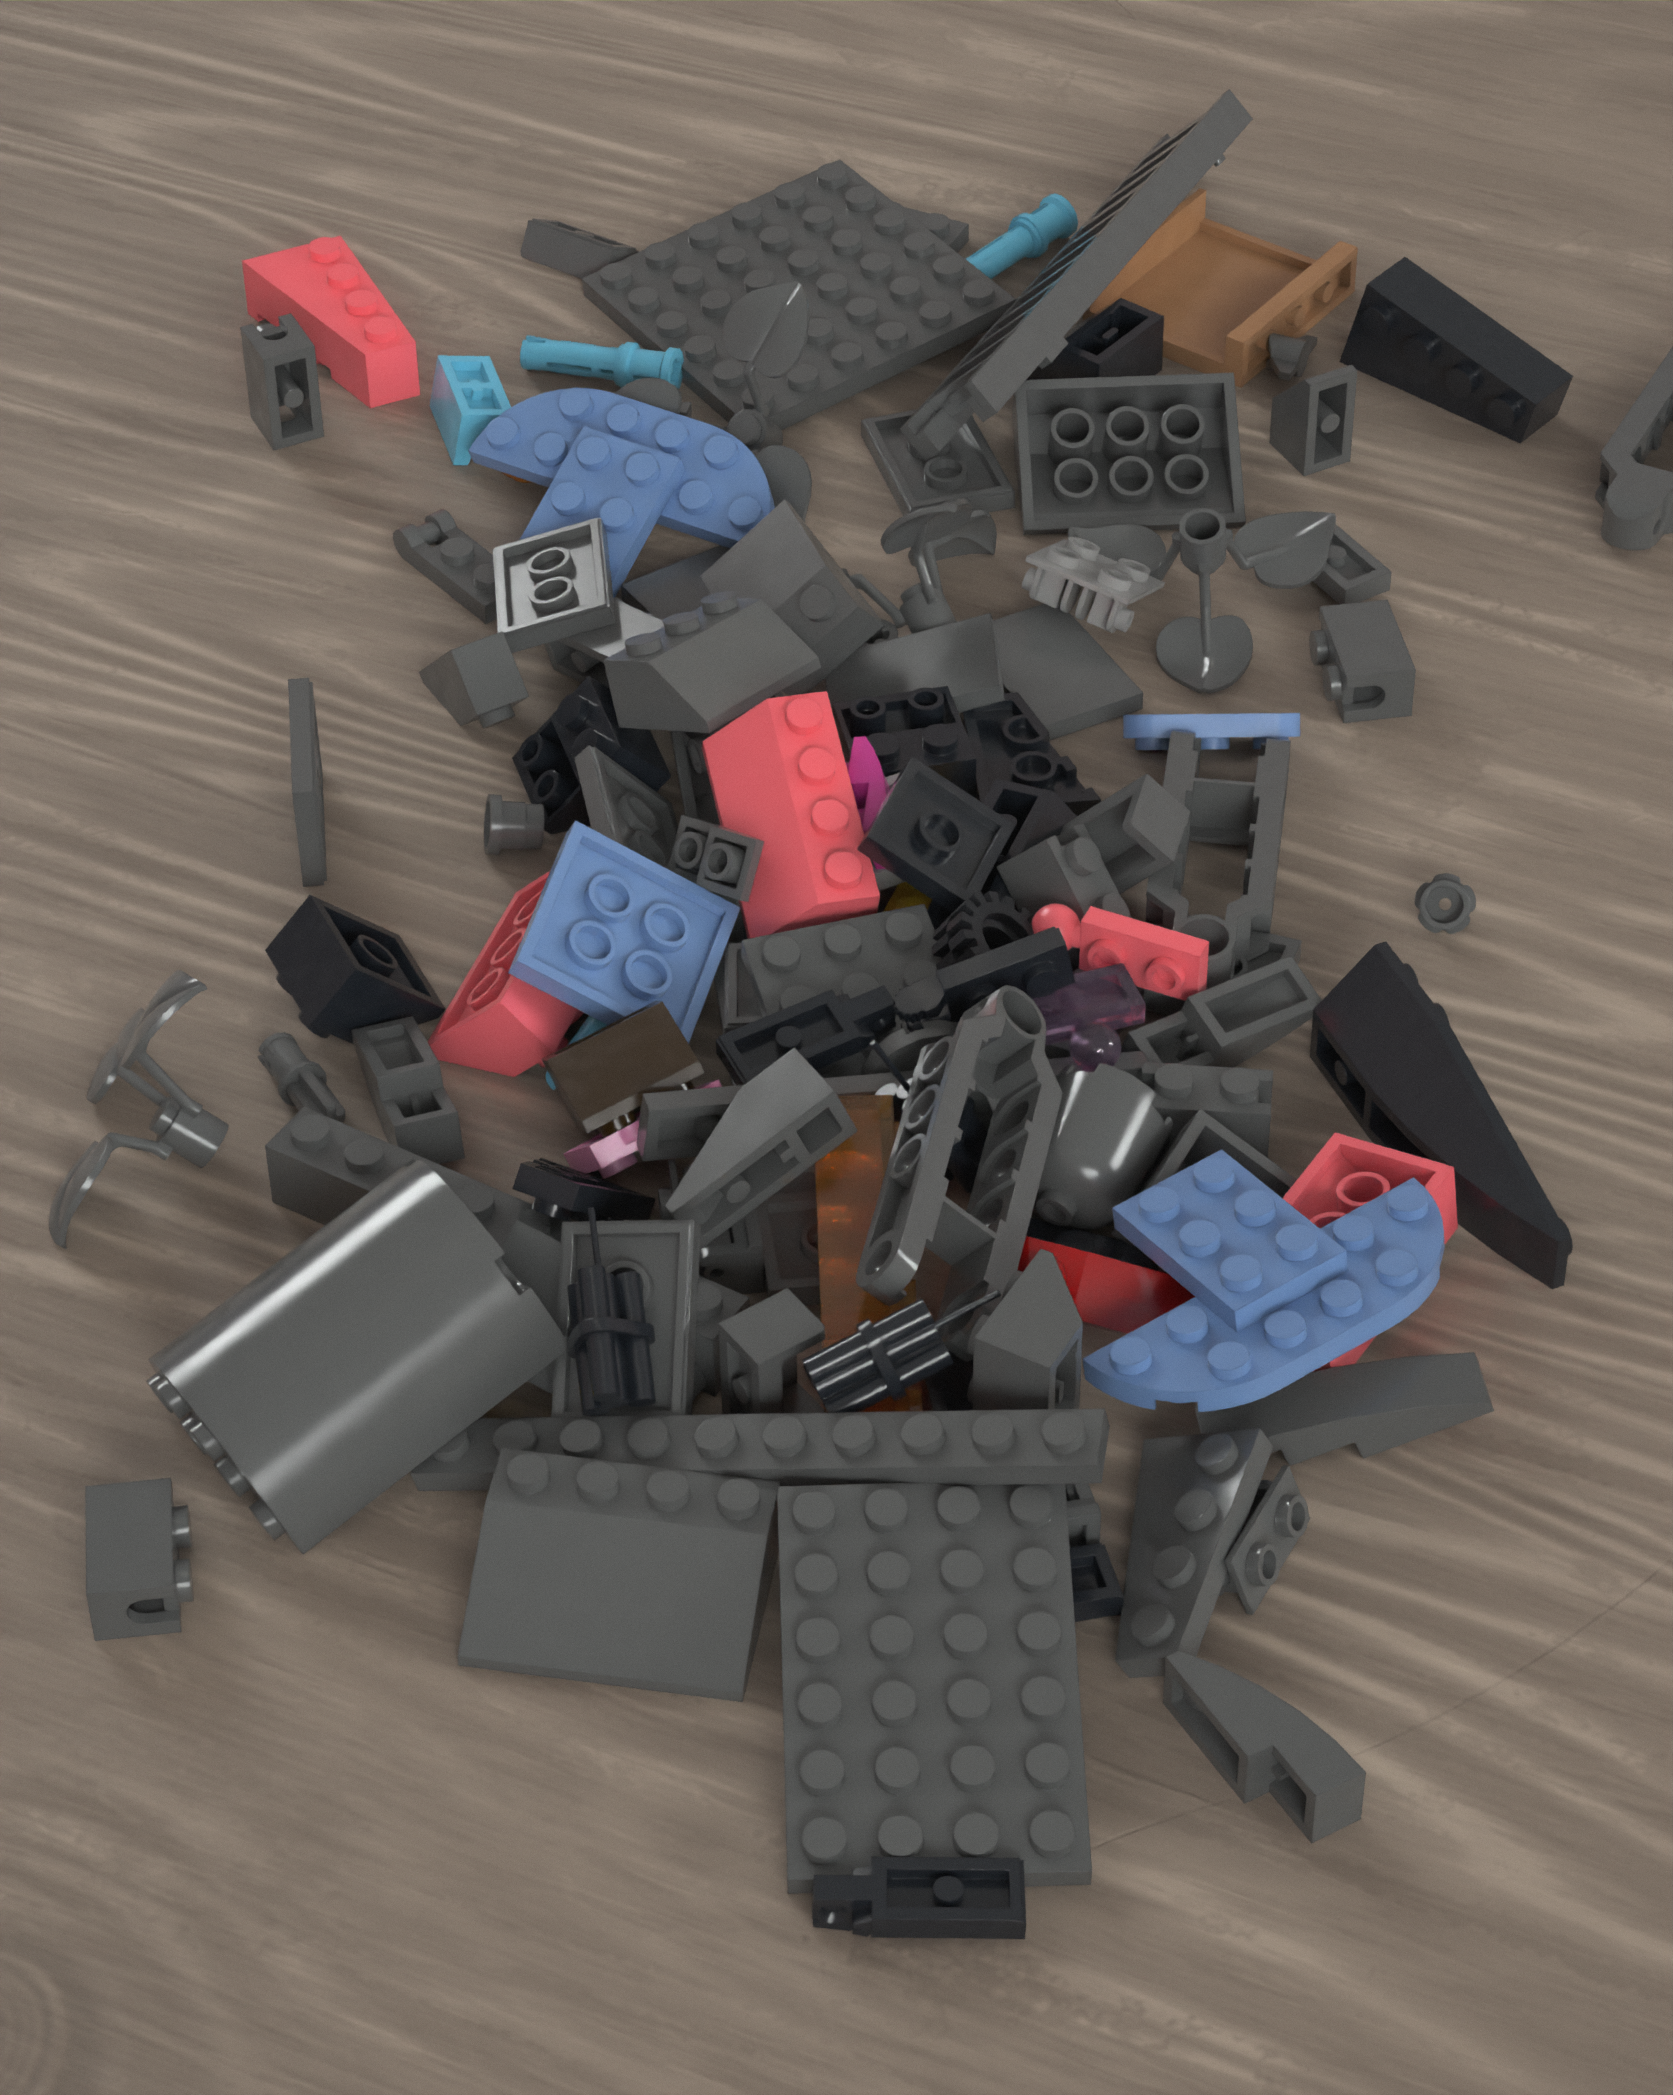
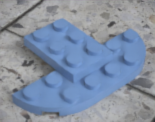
M575 387L549 391L530 397L493 419L468 450L474 463L548 487L520 540L594 518L602 519L607 533L613 597H616L621 584L626 579L655 524L732 548L775 508L766 475L759 461L750 449L735 436L713 425L599 389Z
M1221 1149L1112 1208L1115 1229L1195 1297L1084 1357L1082 1360L1085 1380L1111 1397L1135 1406L1153 1410L1157 1407L1156 1400L1172 1403L1197 1402L1198 1412L1232 1408L1264 1398L1393 1327L1422 1305L1432 1293L1440 1278L1439 1267L1445 1244L1443 1220L1439 1208L1427 1189L1413 1177L1324 1227L1319 1228Z

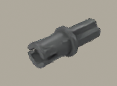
M282 1032L273 1034L265 1039L258 1050L263 1055H259L258 1059L278 1082V1094L282 1100L288 1105L296 1106L299 1111L306 1107L341 1123L344 1122L345 1109L326 1085L325 1071L318 1063L309 1061L292 1035Z

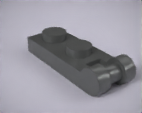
M440 509L427 515L424 524L417 527L413 524H408L394 531V545L399 555L485 624L497 619L493 555L457 528L454 519L448 511Z

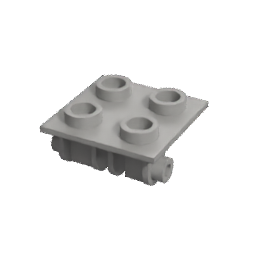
M1068 537L1067 540L1063 539L1026 557V562L1038 567L1037 569L1029 568L1022 582V588L1030 591L1029 596L1031 599L1040 601L1053 608L1060 607V611L1067 614L1073 608L1081 586H1084L1076 608L1075 617L1083 620L1089 613L1086 622L1110 633H1114L1117 629L1124 633L1127 632L1134 618V611L1127 609V606L1163 588L1165 582L1149 576L1151 569L1146 565L1125 558H1120L1118 562L1100 555V547L1078 537Z

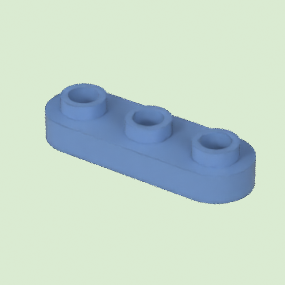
M1300 713L1123 715V738H1135V750H1168L1171 731L1196 733V738H1201V750L1230 749V737H1253V749H1260L1261 743H1266L1267 739L1289 740V737H1300Z

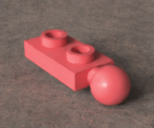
M1056 903L1040 908L1032 918L1031 925L1034 934L1051 927L1059 928L1067 950L1069 951L1073 947L1080 949L1079 969L1184 1001L1189 996L1206 990L1209 941L1093 906H1090L1081 923L1077 914L1071 908Z

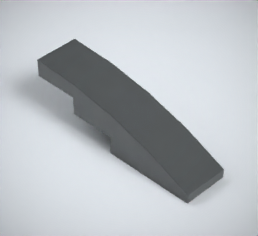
M1475 1352L1406 1356L1332 1367L1311 1372L1264 1398L1244 1405L1207 1412H1198V1405L1194 1406L1201 1434L1260 1428L1273 1445L1271 1453L1281 1450L1289 1466L1354 1442L1364 1459L1494 1411Z

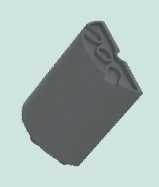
M412 1159L148 1360L156 1374L146 1382L170 1413L174 1412L179 1419L188 1413V1416L180 1424L204 1455L208 1454L213 1461L224 1456L214 1466L239 1498L249 1490L255 1495L258 1500L249 1506V1509L271 1538L275 1541L286 1533L300 1552L305 1554L568 1349L565 1337L531 1287L522 1285L512 1274L501 1258L505 1252L483 1224L435 1171L420 1159L417 1161Z

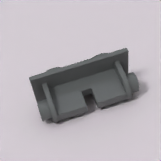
M1289 1465L1281 1467L1273 1482L1261 1480L1243 1531L1225 1559L1228 1571L1219 1596L1223 1595L1224 1592L1238 1593L1245 1611L1249 1615L1255 1613L1268 1589L1275 1583L1281 1567L1299 1537L1306 1531L1308 1522L1311 1519L1307 1502L1300 1494Z

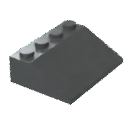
M1234 373L1025 380L1013 394L1014 455L1023 535L1068 533L1070 527L1094 528L1112 524H1135L1151 530L1179 529L1181 518L1187 512L1196 508H1209L1217 511L1224 518L1226 528L1243 527L1246 524Z
M501 1448L485 1501L457 1656L458 1666L743 1702L779 1554L777 1486H781V1483L778 1481Z

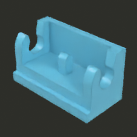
M437 356L429 406L453 465H468L471 459L468 450L475 439L493 419L511 408V405L490 356Z

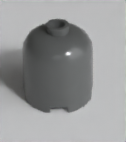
M1101 1063L1094 1073L1075 1071L1076 1066L1071 1064L1067 1065L1056 1075L1063 1095L1033 1207L1043 1219L1051 1224L1084 1231L1100 1229L1114 1223L1112 1208L1137 1195L1168 1146L1173 1130L1172 1119L1170 1117L1162 1119V1116L1151 1104L1156 1093L1149 1086L1130 1073Z

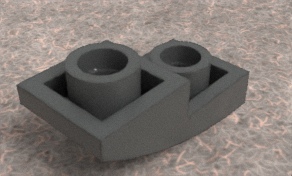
M681 815L667 869L706 890L748 902L764 841L702 819Z

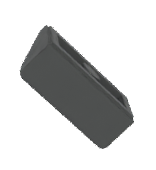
M533 218L528 220L520 252L521 256L525 259L582 279L601 270L608 264L623 260L639 251H636L635 247L557 220Z

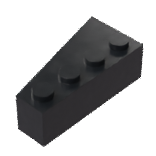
M1406 257L1366 285L1339 361L1347 366L1352 365L1360 372L1518 443H1522L1558 414L1573 378V375Z

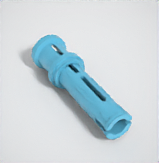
M1049 194L1042 199L1039 208L1030 214L1021 213L1015 216L1007 232L967 257L966 260L992 279L1024 257H1040L1048 250V245L1057 238L1064 239L1073 235L1078 227L1077 214L1070 202L1062 195Z
M527 335L526 340L522 342L520 351V363L523 369L613 380L620 388L637 379L659 378L668 381L680 389L683 379L681 366L684 362V357L680 348L669 347L666 352L640 349L639 344L634 342H626L616 348Z

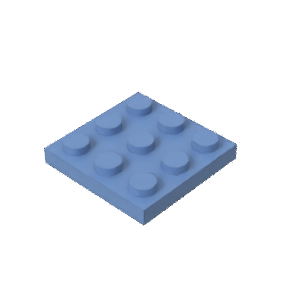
M575 820L564 837L508 973L607 1025L656 1000L663 1001L689 1044L740 907Z

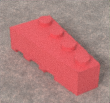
M341 236L333 238L321 237L314 239L309 244L242 260L248 314L258 322L266 319L277 327L279 326L278 317L291 313L315 346L316 364L327 366L330 369L331 378L366 406L374 408L420 395L416 341Z

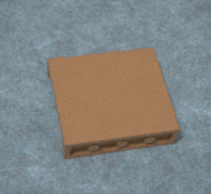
M1199 188L1186 200L1179 203L1085 311L1083 321L1119 298L1128 300L1164 316V358L1205 374L1234 373L1235 386L1242 388L1266 367L1267 358L1270 359L1268 351L1270 334L1276 333L1294 338L1302 337L1355 291L1358 247L1339 241L1319 259H1312L1205 218L1207 190Z

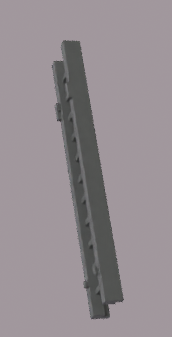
M1230 89L1224 92L1206 113L1172 137L1166 134L1158 140L1020 294L1016 301L899 429L925 461L939 453L974 412L982 422L986 421L998 413L1038 366L1043 369L1054 361L1068 344L1064 338L1065 334L1213 164L1217 167L1226 159L1223 153L1253 120Z

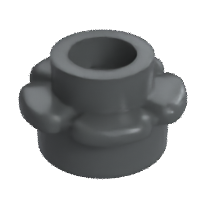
M1449 873L1438 874L1433 878L1432 882L1423 883L1417 890L1414 900L1415 906L1420 911L1418 915L1420 923L1427 930L1434 933H1439L1441 930H1445L1448 934L1462 931L1470 923V912H1473L1476 908V896L1469 885H1463L1458 876ZM1443 898L1449 899L1451 901L1450 909L1442 910L1439 906L1440 900Z

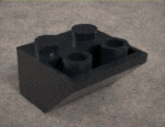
M1119 298L1070 329L1064 336L1068 342L1067 346L1052 363L1043 369L1038 366L1026 380L1156 375L1162 370L1164 316Z
M590 676L573 693L567 695L561 701L558 709L535 734L529 736L522 743L519 751L512 757L531 804H543L544 831L551 835L568 831L575 820L587 827L591 826L574 759L589 745L596 747L656 792L671 778L670 771L651 730L619 728L610 688Z
M948 686L919 688L914 691L876 697L864 696L855 700L832 703V712L846 763L850 762L854 737L866 736L874 748L885 777L900 773L913 756L976 798L977 758Z

